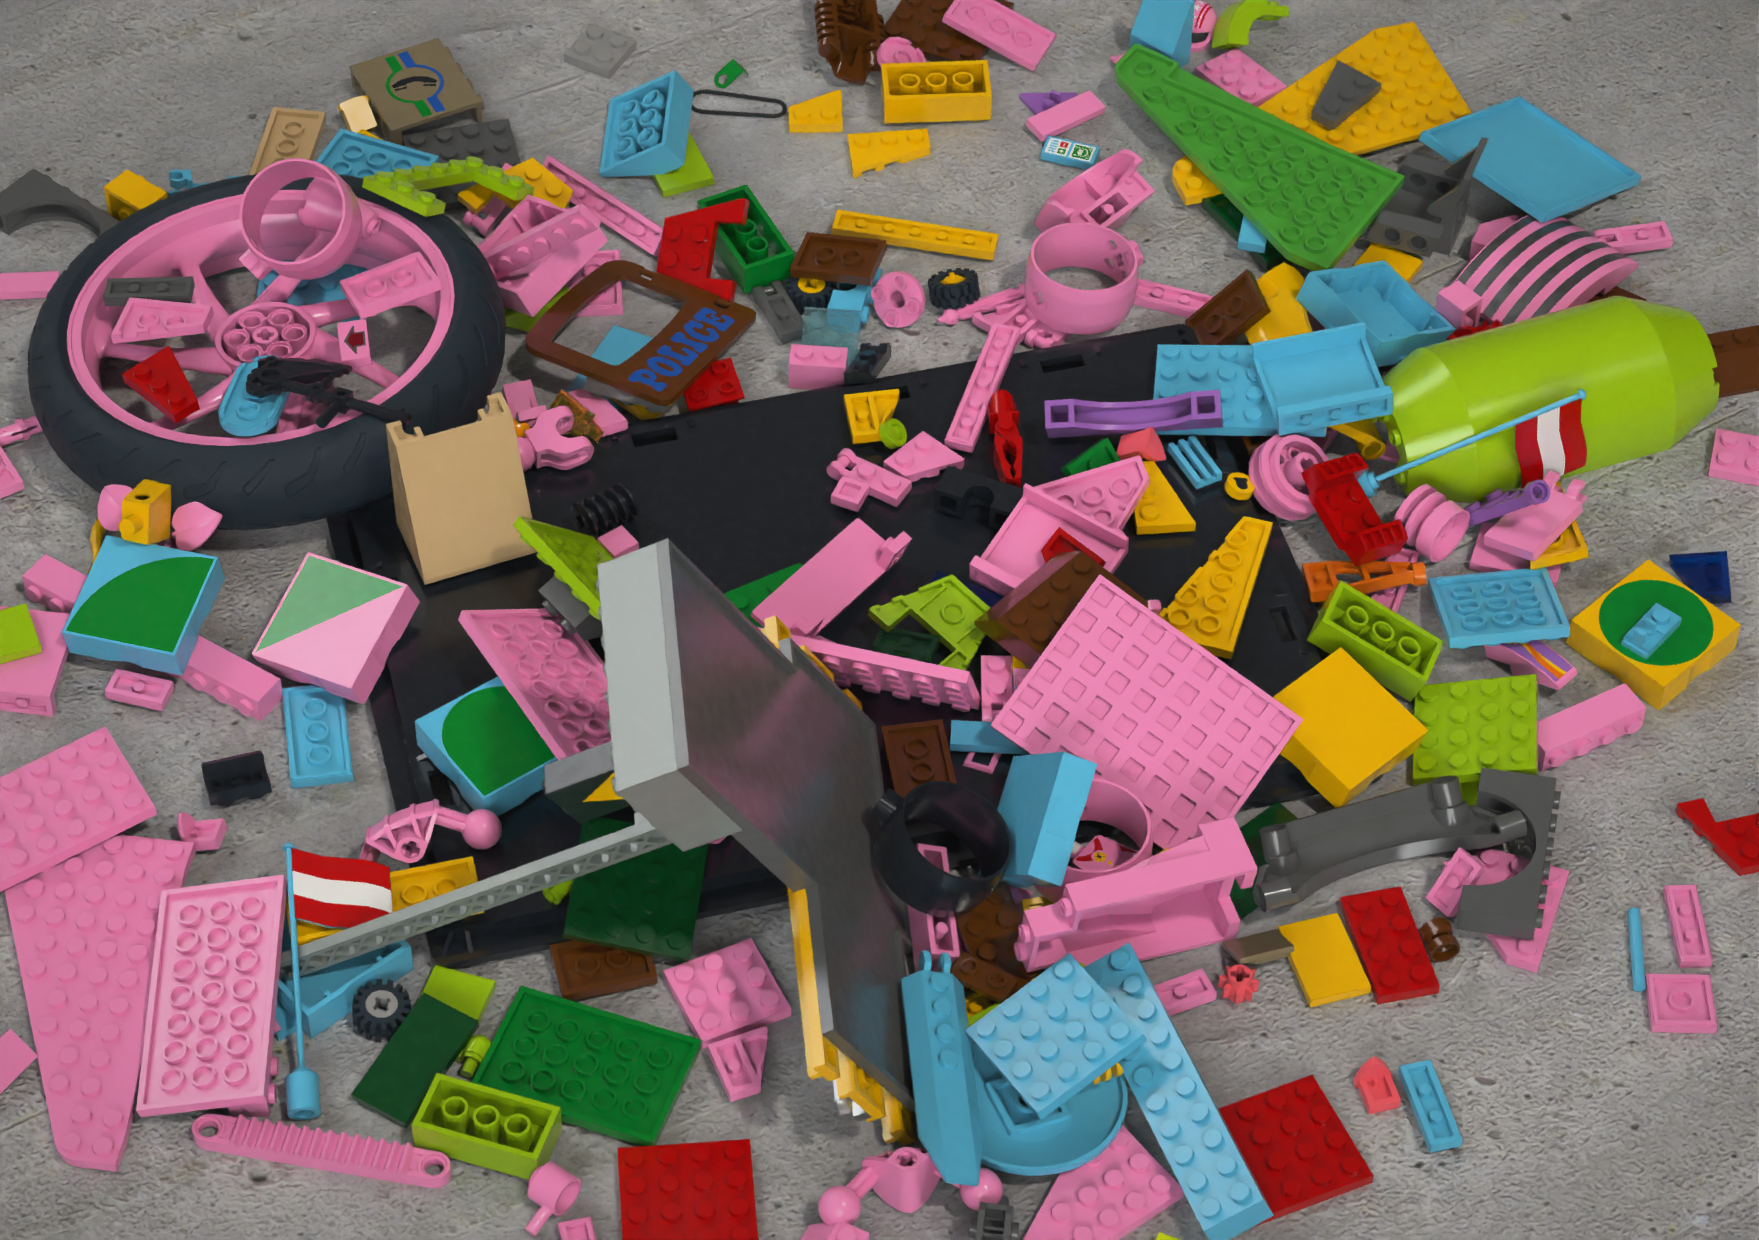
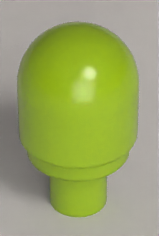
M475 1035L469 1039L462 1052V1061L464 1062L460 1071L462 1076L472 1078L475 1070L479 1068L491 1045L488 1037Z

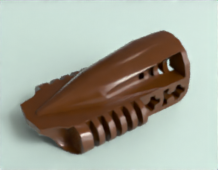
M816 0L814 11L819 55L826 58L835 77L848 83L864 85L870 71H881L877 61V51L879 46L886 40L884 18L878 14L877 1Z

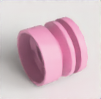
M1424 484L1412 491L1403 501L1393 521L1400 519L1408 536L1407 545H1415L1417 552L1436 563L1445 559L1459 545L1469 526L1470 514L1454 501H1447L1445 495L1437 492L1431 485Z

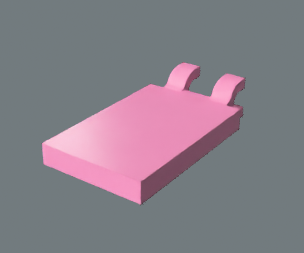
M1550 470L1543 479L1550 487L1549 499L1545 503L1530 505L1503 515L1483 536L1484 545L1534 562L1583 512L1582 504L1587 500V497L1580 492L1585 487V481L1574 479L1569 484L1565 494L1562 493V487L1555 485L1560 479V473Z

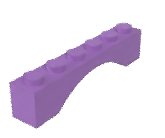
M1220 390L1191 391L1167 398L1135 402H1097L1078 399L1044 401L1045 429L1049 438L1134 433L1149 427H1153L1155 432L1223 427Z

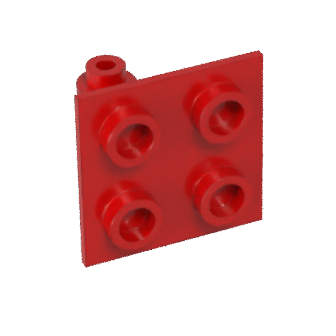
M731 357L715 361L683 392L689 412L721 404L722 406L737 404L739 400L745 399Z

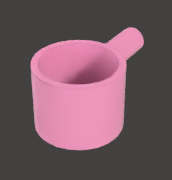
M552 1161L538 1167L528 1182V1198L541 1207L524 1228L525 1231L535 1237L552 1214L558 1217L566 1213L579 1195L582 1185L581 1180Z

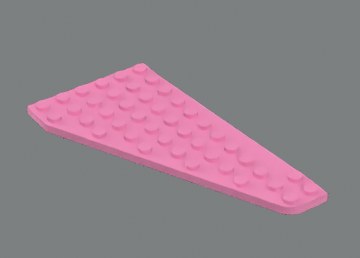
M117 834L4 890L54 1142L60 1157L71 1166L118 1172L133 1120L132 1111L140 1080L161 890L184 887L196 853L195 844L192 842Z

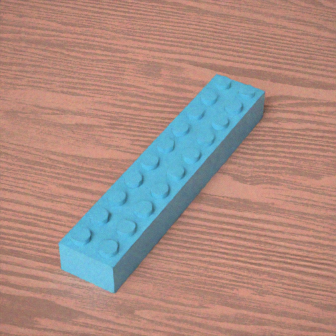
M1127 943L1083 967L1145 1036L1146 1041L1120 1060L1119 1063L1209 1240H1230L1274 1216L1146 969L1131 944Z

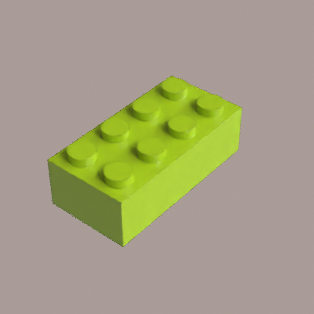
M1341 580L1325 600L1307 641L1329 654L1342 647L1378 683L1410 702L1427 683L1444 644L1443 640Z
M436 1073L412 1123L414 1147L438 1151L453 1159L529 1180L538 1167L548 1163L562 1132L561 1107Z

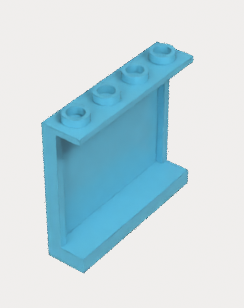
M1365 322L1252 343L1253 367L1279 436L1393 414V392L1390 385L1385 386L1366 340Z

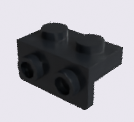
M260 750L201 764L205 788L211 806H226L232 804L235 800L244 798L258 799L267 793H272L264 756Z

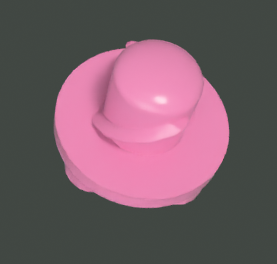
M890 272L882 276L871 290L876 313L888 327L901 328L912 325L921 317L924 311V290L920 282L907 272Z

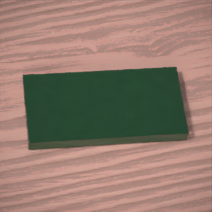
M423 993L351 1093L352 1100L407 1129L416 1117L436 1073L443 1075L447 1073L469 1039L478 1029V1020Z

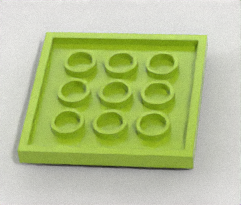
M1536 674L1427 684L1415 696L1414 717L1429 730L1418 749L1413 753V782L1415 786L1430 782L1438 777L1450 775L1458 776L1459 783L1476 782L1480 780L1481 768L1538 775V679Z

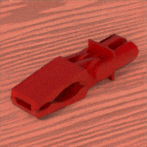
M1001 389L994 392L990 398L991 402L988 404L989 434H994V466L1000 482L1009 485L1012 483L1013 486L1021 488L1023 441L1018 431L1019 411L1016 409L1012 395L1008 391ZM1008 453L1010 454V461L1014 464V465H1013V471H1014V473H1015L1014 478L1012 477V475H1011V473H1010V472H1011V465H1010L1009 462L1006 460V456L1008 455Z

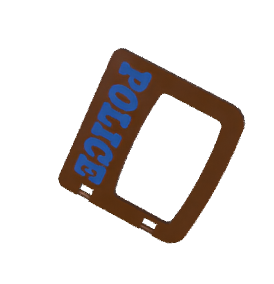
M613 260L604 263L591 272L549 308L526 334L525 348L536 357L654 404L667 406L672 404L755 323L756 312L749 307L736 302H729L718 295L672 277L644 269L643 266L625 260ZM641 275L646 276V277H649V278H651L652 280H649V279H646V278H644V277H641ZM620 280L630 281L684 303L675 317L651 341L620 365H610L553 342L557 334L579 311ZM718 304V305H721V306L726 307V308H728V309L726 310V309L721 308V307H718V306H716V305Z

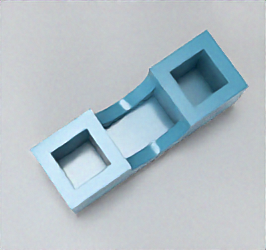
M878 268L871 286L839 282V290L833 289L827 307V329L860 334L863 323H868L869 304H873L871 290L882 277L881 268Z

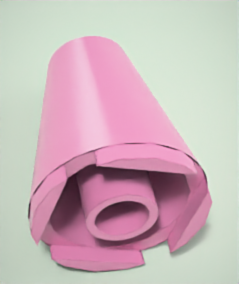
M315 177L302 199L306 200L304 209L299 207L298 220L303 226L336 233L340 226L343 212L340 190L335 182ZM356 196L362 215V233L360 238L369 239L371 236L374 237L381 227L379 214Z

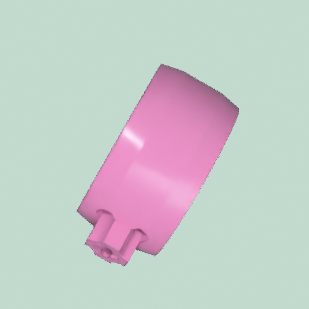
M292 158L267 166L252 179L241 200L239 211L240 227L249 249L239 260L260 281L271 270L280 275L300 280L318 279L335 272L350 259L358 246L362 233L361 210L351 187L334 170L312 160ZM317 177L335 182L341 193L343 212L340 226L331 242L316 255L301 261L282 262L268 258L261 242L260 225L264 210L271 198L281 188L299 179Z
M1064 223L1045 230L1034 241L1027 258L1024 290L1030 311L1047 326L1071 334H1098L1117 327L1126 319L1135 300L1139 276L1138 267L1143 265L1144 258L1140 252L1139 245L1133 240L1128 241L1122 235L1107 227L1092 223ZM1111 240L1114 241L1117 246L1114 247L1111 243ZM1109 259L1113 262L1114 267L1110 264ZM1061 267H1084L1108 275L1118 285L1101 290H1080L1061 285L1044 273ZM1038 293L1041 294V298L1044 302L1040 301V296L1038 295Z
M1093 778L1080 820L1102 822L1120 829L1136 843L1140 849L1138 853L1125 863L1104 870H1081L1067 866L1062 887H1042L1034 884L1036 889L1049 901L1055 904L1062 898L1065 884L1121 872L1152 856L1153 830L1149 814L1139 798L1128 789L1107 780Z

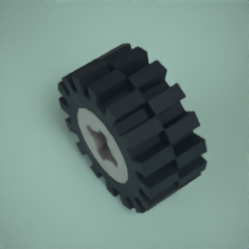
M376 979L375 986L369 981L366 983V990L361 986L357 990L358 995H354L352 1004L354 1027L357 1026V1032L360 1035L365 1032V1039L371 1040L372 1036H375V1041L381 1043V1037H386L387 1042H389L410 1013L411 999H409L407 990L403 992V986L399 983L394 988L392 980H388L387 985H383L382 979ZM379 1007H385L387 1010L380 1009Z

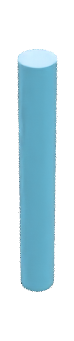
M1630 908L1627 914L1633 990L1642 992L1646 989L1641 915L1640 909Z

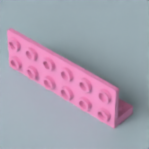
M856 518L752 611L751 617L762 627H765L764 619L776 615L790 629L791 634L813 638L901 559L912 538L903 531L895 539L890 536L885 541L861 519Z

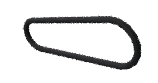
M708 89L695 91L693 97L702 93L773 102L782 105L783 110L777 114L702 110L694 107L693 104L691 108L693 111L701 114L778 118L787 111V105L778 99Z

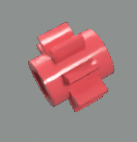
M1237 964L1232 967L1227 965L1225 975L1219 976L1218 987L1223 988L1222 997L1228 998L1230 1001L1235 1002V1004L1246 1000L1251 1002L1253 992H1258L1259 980L1254 979L1255 969L1250 970L1243 964Z

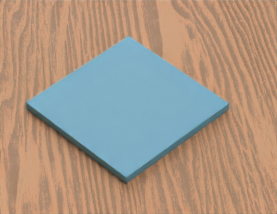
M1521 96L1423 131L1419 138V141L1452 163L1477 147L1482 137L1488 138V142L1472 176L1541 223L1639 184L1642 177Z

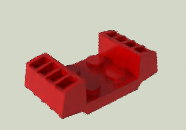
M1358 452L1315 464L1301 472L1309 490L1310 502L1338 549L1345 551L1356 567L1398 554L1408 540L1407 533L1400 519L1386 524L1382 523L1357 481L1369 468Z

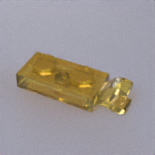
M561 390L549 409L563 405L569 407L574 414V422L571 430L568 432L575 437L582 436L584 433L598 442L604 431L591 423L595 414L571 394Z

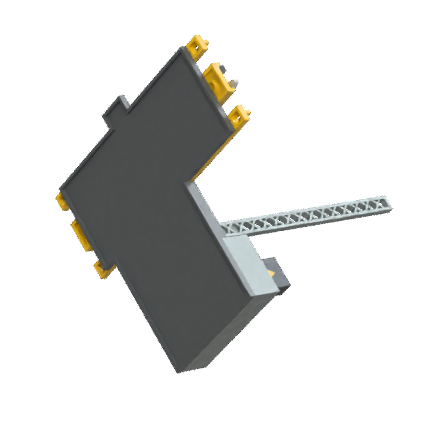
M668 538L597 565L598 580L596 581V588L600 595L601 604L598 614L603 628V635H601L600 640L605 653L603 672L607 679L608 689L605 692V699L609 706L610 714L607 726L612 741L544 765L545 780H543L542 786L547 798L552 799L579 824L632 806L633 810L637 812L634 813L635 825L298 947L299 976L310 974L674 843L684 852L732 835L777 876L788 889L790 920L792 921L791 931L793 932L792 938L794 939L792 942H794L793 949L795 950L794 956L796 957L794 960L796 961L795 967L797 968L796 975H798L796 978L798 979L797 985L799 986L800 1015H802V1033L804 1034V1052L806 1053L808 1077L813 1080L823 1076L828 1082L833 1080L835 1102L841 1116L853 1111V1117L859 1122L863 1120L871 1122L881 1118L882 1136L887 1144L899 1141L904 1146L915 1142L912 1119L915 1105L900 982L901 978L907 976L904 955L913 953L907 904L898 898L887 886L878 870L875 859V845L883 822L870 812L884 795L876 724L862 711V703L848 688L841 690L834 683L833 673L805 645L799 647L791 639L790 629L776 615L764 619L765 627L759 630ZM291 949L281 953L279 976L286 981L293 980Z

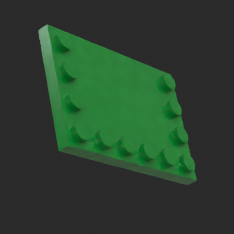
M520 986L472 1083L561 1107L562 1122L640 1146H654L659 1140L700 1053L702 1040Z

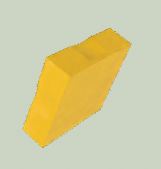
M1342 647L1273 696L1274 699L1304 719L1279 754L1293 763L1306 780L1335 808L1348 804L1365 791L1375 778L1391 771L1413 754L1429 731Z

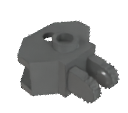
M1003 1194L998 1204L980 1202L978 1218L972 1217L970 1238H975V1240H1018L1019 1223L1013 1222L1014 1206H1009V1198Z

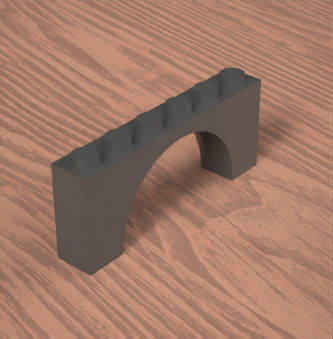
M34 168L0 192V230L7 235L34 223L67 221L82 225L99 237L120 222L110 216L105 210H100L87 199H82L71 192L66 186H61L48 175H44Z
M1481 768L1476 806L1498 815L1519 810L1526 821L1527 835L1525 838L1532 849L1533 857L1522 871L1505 881L1489 885H1463L1457 929L1533 940L1535 928H1542L1544 909H1538L1539 903L1545 904L1548 885H1542V879L1549 880L1551 861H1545V856H1552L1554 838L1548 837L1549 832L1555 833L1558 814H1552V809L1559 810L1561 791H1555L1556 778Z

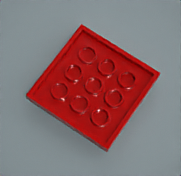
M1313 1075L1218 1108L1274 1215L1255 1226L1373 1182L1374 1175Z
M750 1139L617 1148L622 1240H758Z

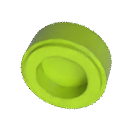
M892 418L880 425V438L886 447L896 449L906 443L907 432L904 425L898 419Z

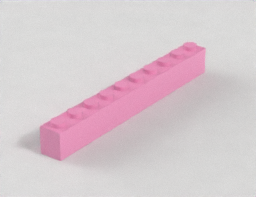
M44 554L22 575L25 594L32 602H39L50 608L52 612L69 614L87 578L83 573L47 554ZM199 635L183 675L168 673L174 678H180L190 683L196 690H203L214 696L220 703H227L238 709L243 715L251 716L260 722L283 699L280 678Z

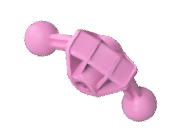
M437 799L420 804L414 803L410 807L392 815L384 816L383 820L372 827H368L365 833V843L358 859L377 863L381 852L391 858L403 862H417L424 856L434 824L461 832L465 842L475 849H488L494 846L501 837V821L495 813L486 809H477L467 815L440 806Z
M902 1147L893 1152L890 1150L873 1157L867 1156L862 1160V1170L847 1186H833L821 1195L818 1203V1212L826 1225H833L838 1222H846L853 1225L861 1213L860 1200L872 1188L886 1204L900 1212L912 1213L917 1211L929 1199L942 1176L926 1149H921L920 1147ZM980 1168L978 1186L952 1184L960 1189V1195L965 1205L975 1211L979 1210L980 1202L998 1204L1003 1194L1002 1182L998 1175L985 1168Z

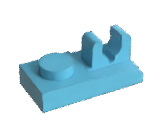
M1656 603L1624 636L1621 645L1647 659L1680 626L1682 617Z

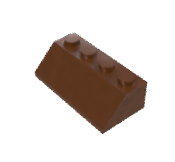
M1759 325L1707 334L1717 362V367L1712 369L1714 380L1719 383L1718 398L1759 391Z

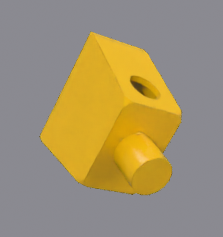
M144 479L123 498L122 520L119 522L121 538L126 541L146 545L170 538L171 485Z

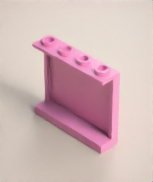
M1025 483L1022 498L981 557L975 555L970 562L969 577L1005 597L1046 564L1041 549L1058 527L1062 528L1107 562L1103 568L1113 574L1128 553L1129 537L1118 528H1110L1102 524L1095 516L1083 514L1074 509L1067 501H1059L1049 496L1044 489L1032 487Z
M0 606V610L10 608L8 606ZM28 609L41 644L42 653L0 664V711L54 717L57 708L54 694L69 654L62 631L70 614Z

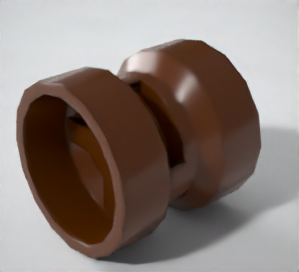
M1442 917L1434 918L1427 921L1420 928L1424 943L1428 944L1427 951L1431 960L1435 962L1448 961L1460 952L1461 947L1457 938L1452 935L1453 928L1448 919Z

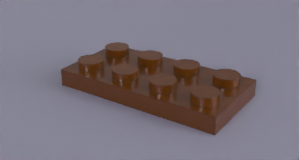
M1005 881L999 882L988 898L972 911L955 917L957 934L965 952L1018 978V985L1010 996L1031 982V979L1036 978L1045 971V969L1026 972L1023 962H1019L1016 958L1014 943L1018 939V926L1021 925L1022 918ZM985 996L988 1004L996 1002Z

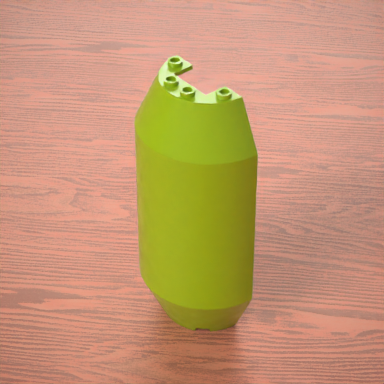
M1612 296L1413 350L1382 377L1384 385H1390L1393 392V414L1369 419L1371 423H1375L1379 418L1380 422L1385 424L1388 430L1389 441L1393 447H1396L1400 455L1396 465L1397 468L1579 393L1578 389H1583L1587 396L1582 400L1581 424L1587 446V460L1584 467L1560 476V479L1671 449L1715 410L1719 397V383L1714 380L1712 368L1717 367V362L1704 328L1689 311L1623 296ZM1515 425L1394 475L1397 485L1402 487L1405 495L1408 496L1419 486L1428 484L1435 488L1437 492L1444 494L1446 500L1465 503L1485 501V495L1498 488L1502 492L1520 488L1521 470L1515 449Z

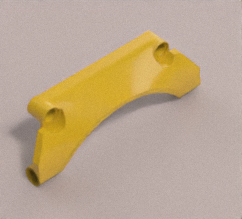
M1283 262L1257 280L1271 312L1245 332L1250 345L1252 343L1313 332L1307 310L1296 300L1305 281L1299 269ZM1370 419L1328 426L1353 438L1361 456L1366 460L1377 459L1386 450V445L1375 423H1371Z

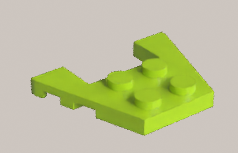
M952 574L924 585L914 593L892 598V601L887 604L872 606L869 609L868 616L888 633L906 616L911 615L953 652L939 665L966 671L986 636L983 631L974 625V621L988 611L990 607Z

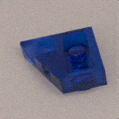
M1727 551L1669 555L1670 567L1688 588L1711 604L1731 603Z

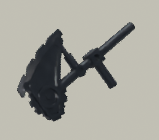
M267 356L258 360V369H253L251 374L247 376L246 391L258 398H264L272 394L280 395L282 392L289 391L309 397V401L315 404L322 403L323 401L330 403L316 419V424L320 428H325L338 413L346 414L350 409L393 422L400 420L404 425H409L411 421V414L356 399L351 390L337 387L333 392L328 391L327 389L332 385L334 378L342 377L344 374L349 375L352 370V366L316 359H283Z

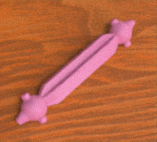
M1024 283L1019 284L1018 289L1009 288L979 298L978 301H974L971 305L966 304V307L963 308L959 306L957 309H944L943 315L937 321L938 323H946L948 325L957 324L959 319H970L977 312L985 314L994 311L997 306L1012 304L1020 298H1026Z

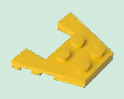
M533 157L503 172L509 176H519L525 179V183L535 187L533 196L549 201L557 207L567 208L573 197V189ZM476 184L458 193L457 200L477 214L494 197L500 199L512 210L523 199L515 201L485 186Z

